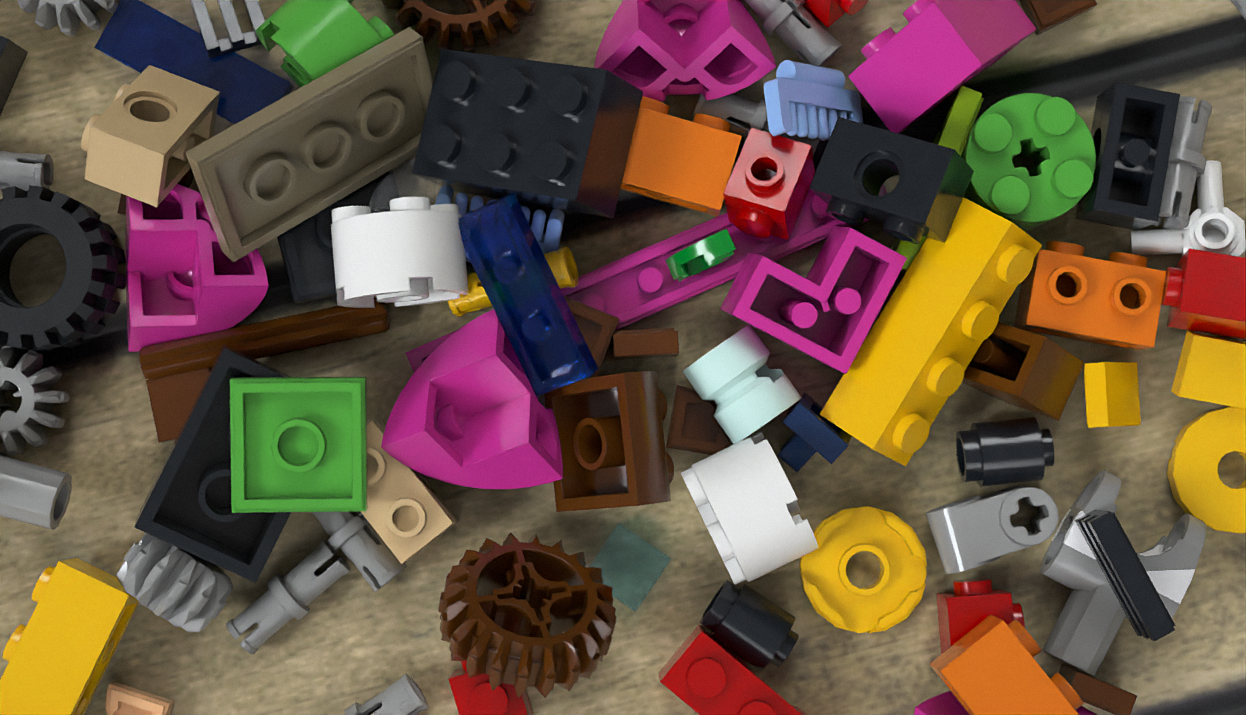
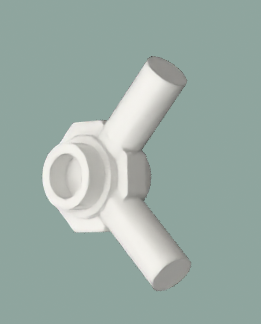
M1214 160L1206 161L1204 174L1196 178L1198 209L1189 216V225L1183 229L1131 231V254L1159 255L1182 253L1183 257L1188 249H1195L1238 257L1245 255L1244 220L1229 208L1224 207L1221 162Z

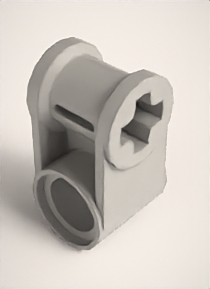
M1025 486L1009 487L988 495L966 498L926 512L946 574L976 568L995 561L1002 555L1040 544L1049 539L1053 534L1059 519L1057 506L1051 496L1043 490ZM1019 499L1024 504L1037 506L1038 515L1029 519L1031 529L1028 531L1024 526L1011 524L1010 515L1019 511L1017 502Z

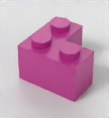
M917 0L903 13L909 23L897 34L891 27L886 29L864 46L861 52L867 60L848 77L891 132L899 134L926 116L958 90L961 85H964L995 64L1037 28L1015 0Z
M833 226L806 278L762 255L748 253L720 310L750 324L823 364L847 374L907 258L850 227Z

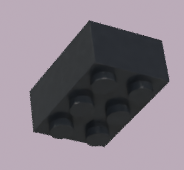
M441 49L412 174L440 186L449 185L455 192L614 218L643 91L606 69Z
M223 344L137 515L134 528L256 583L291 512L232 513L230 379L291 376Z

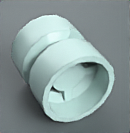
M750 324L682 371L702 400H714L718 406L714 413V418L733 445L764 426L801 399V396L782 369L768 368L766 362L770 352Z

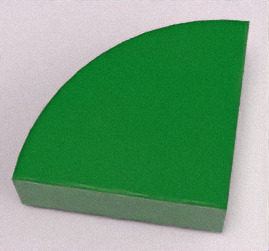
M724 229L667 258L665 262L673 280L678 279L680 282L731 259L736 248L728 230Z

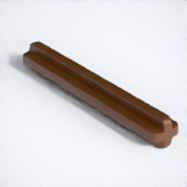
M374 298L375 308L334 306L144 346L139 351L141 370L145 379L152 380L209 367L212 368L223 344L254 359L383 333L390 329L388 309L385 302H377V298Z

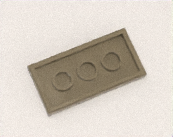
M408 27L185 152L221 250L232 262L244 257L416 155L433 87V80L421 35Z

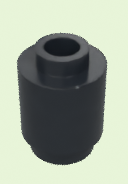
M1035 417L972 423L970 430L958 431L956 433V457L960 477L963 482L977 481L980 487L1042 480L1045 467L1053 466L1054 445L1050 430L1048 428L1040 429Z
M728 580L717 591L699 621L700 624L711 630L710 636L760 671L769 662L780 667L799 638V634L791 630L795 616L745 583L738 587Z

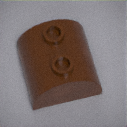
M657 371L625 372L543 385L545 408H551L554 412L562 452L563 479L553 482L557 512L640 506L671 501L670 483L674 477V464L671 456L665 449L662 421L667 414V400L662 390L659 389Z

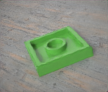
M241 377L230 379L232 513L367 511V377Z

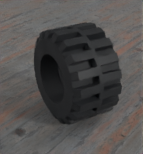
M29 185L28 191L16 186L1 189L3 198L0 199V343L7 344L9 347L42 352H55L61 346L73 348L83 344L82 336L86 333L97 335L106 327L100 320L105 313L115 315L121 304L112 299L116 288L125 290L126 276L118 273V264L125 263V255L123 249L114 246L113 240L118 237L111 225L99 219L101 215L94 209L58 191L53 192L45 187ZM51 234L60 242L66 257V273L63 283L55 295L48 301L35 307H25L16 298L10 284L11 262L18 249L28 240L39 235Z

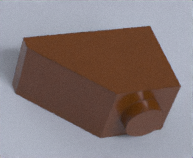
M998 322L993 333L982 342L964 371L962 383L1008 404L1059 421L1084 362L1045 336Z

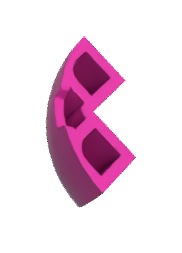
M623 0L603 35L594 63V68L606 69L642 90V97L662 102L665 101L667 95L702 94L706 100L721 98L750 86L776 67L775 59L764 35L740 0Z
M176 184L158 207L126 196L125 263L128 352H138L144 346L229 329L244 320L259 306L266 295L269 284L266 269L258 249L232 262L221 250L200 193Z
M499 307L482 314L461 327L443 341L424 360L396 400L383 434L381 448L390 456L421 474L443 482L480 489H518L543 485L563 479L562 452L554 412L551 408L545 409L538 401L537 391L531 383L532 372L536 370V364L521 336Z

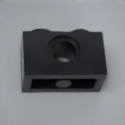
M1116 82L1097 96L1091 129L1096 153L1095 171L1091 188L1078 202L1076 219L1131 230H1140L1158 222L1180 94Z
M838 117L809 189L828 204L825 211L828 215L847 224L862 226L866 218L884 224L882 230L885 233L908 243L919 244L922 236L945 243L974 170L955 149ZM899 175L896 187L890 193L879 196L883 183L887 179Z

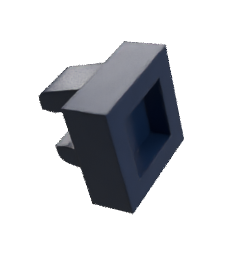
M805 392L801 399L788 410L783 420V423L793 430L794 433L781 447V451L777 455L795 472H798L816 452L832 464L849 446L852 437L819 415L823 408Z

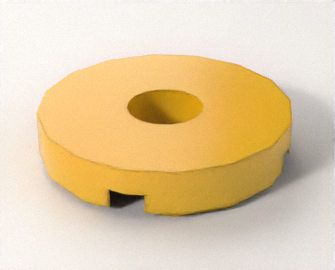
M1230 406L1201 413L1180 430L1174 441L1176 444L1172 449V456L1168 460L1167 469L1173 498L1186 514L1189 513L1202 520L1212 530L1240 534L1246 533V479L1238 487L1230 488L1223 484L1217 472L1221 458L1229 452L1238 453L1246 462V409Z
M869 506L843 508L821 520L815 527L813 534L819 548L802 556L799 562L802 589L813 609L835 627L857 633L886 631L907 619L922 599L927 575L925 549L913 528L894 513ZM869 551L880 562L881 571L879 578L868 587L860 588L853 586L846 575L847 562L855 553Z

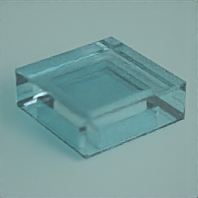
M618 523L589 567L602 568V584L612 587V596L636 612L671 561V558L621 523Z

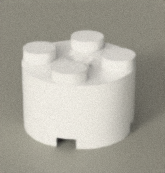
M402 197L389 201L390 211L371 213V207L346 206L332 210L331 234L337 304L339 306L375 308L374 296H376L377 302H395V307L454 300L460 298L459 294H468L462 215L459 214V205H430L428 197Z
M761 431L692 464L691 468L681 472L734 585L745 580L750 582L819 548L808 520H802L799 515L801 511L797 503L796 494L772 447Z

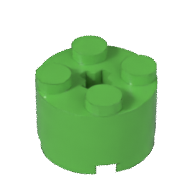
M287 0L255 30L259 40L268 52L276 45L285 52L284 63L280 67L299 88L395 35L377 16H373L370 20L366 21L351 5L354 0Z
M1024 93L1004 98L987 109L974 122L961 155L974 170L964 198L1013 222L1022 230L1039 227L1075 206L1091 188L1095 171L1096 153L1092 135L1084 120L1075 111L1073 105L1060 97ZM1019 153L1025 158L1030 157L1034 168L1029 172L1026 167L1015 168L1012 158Z

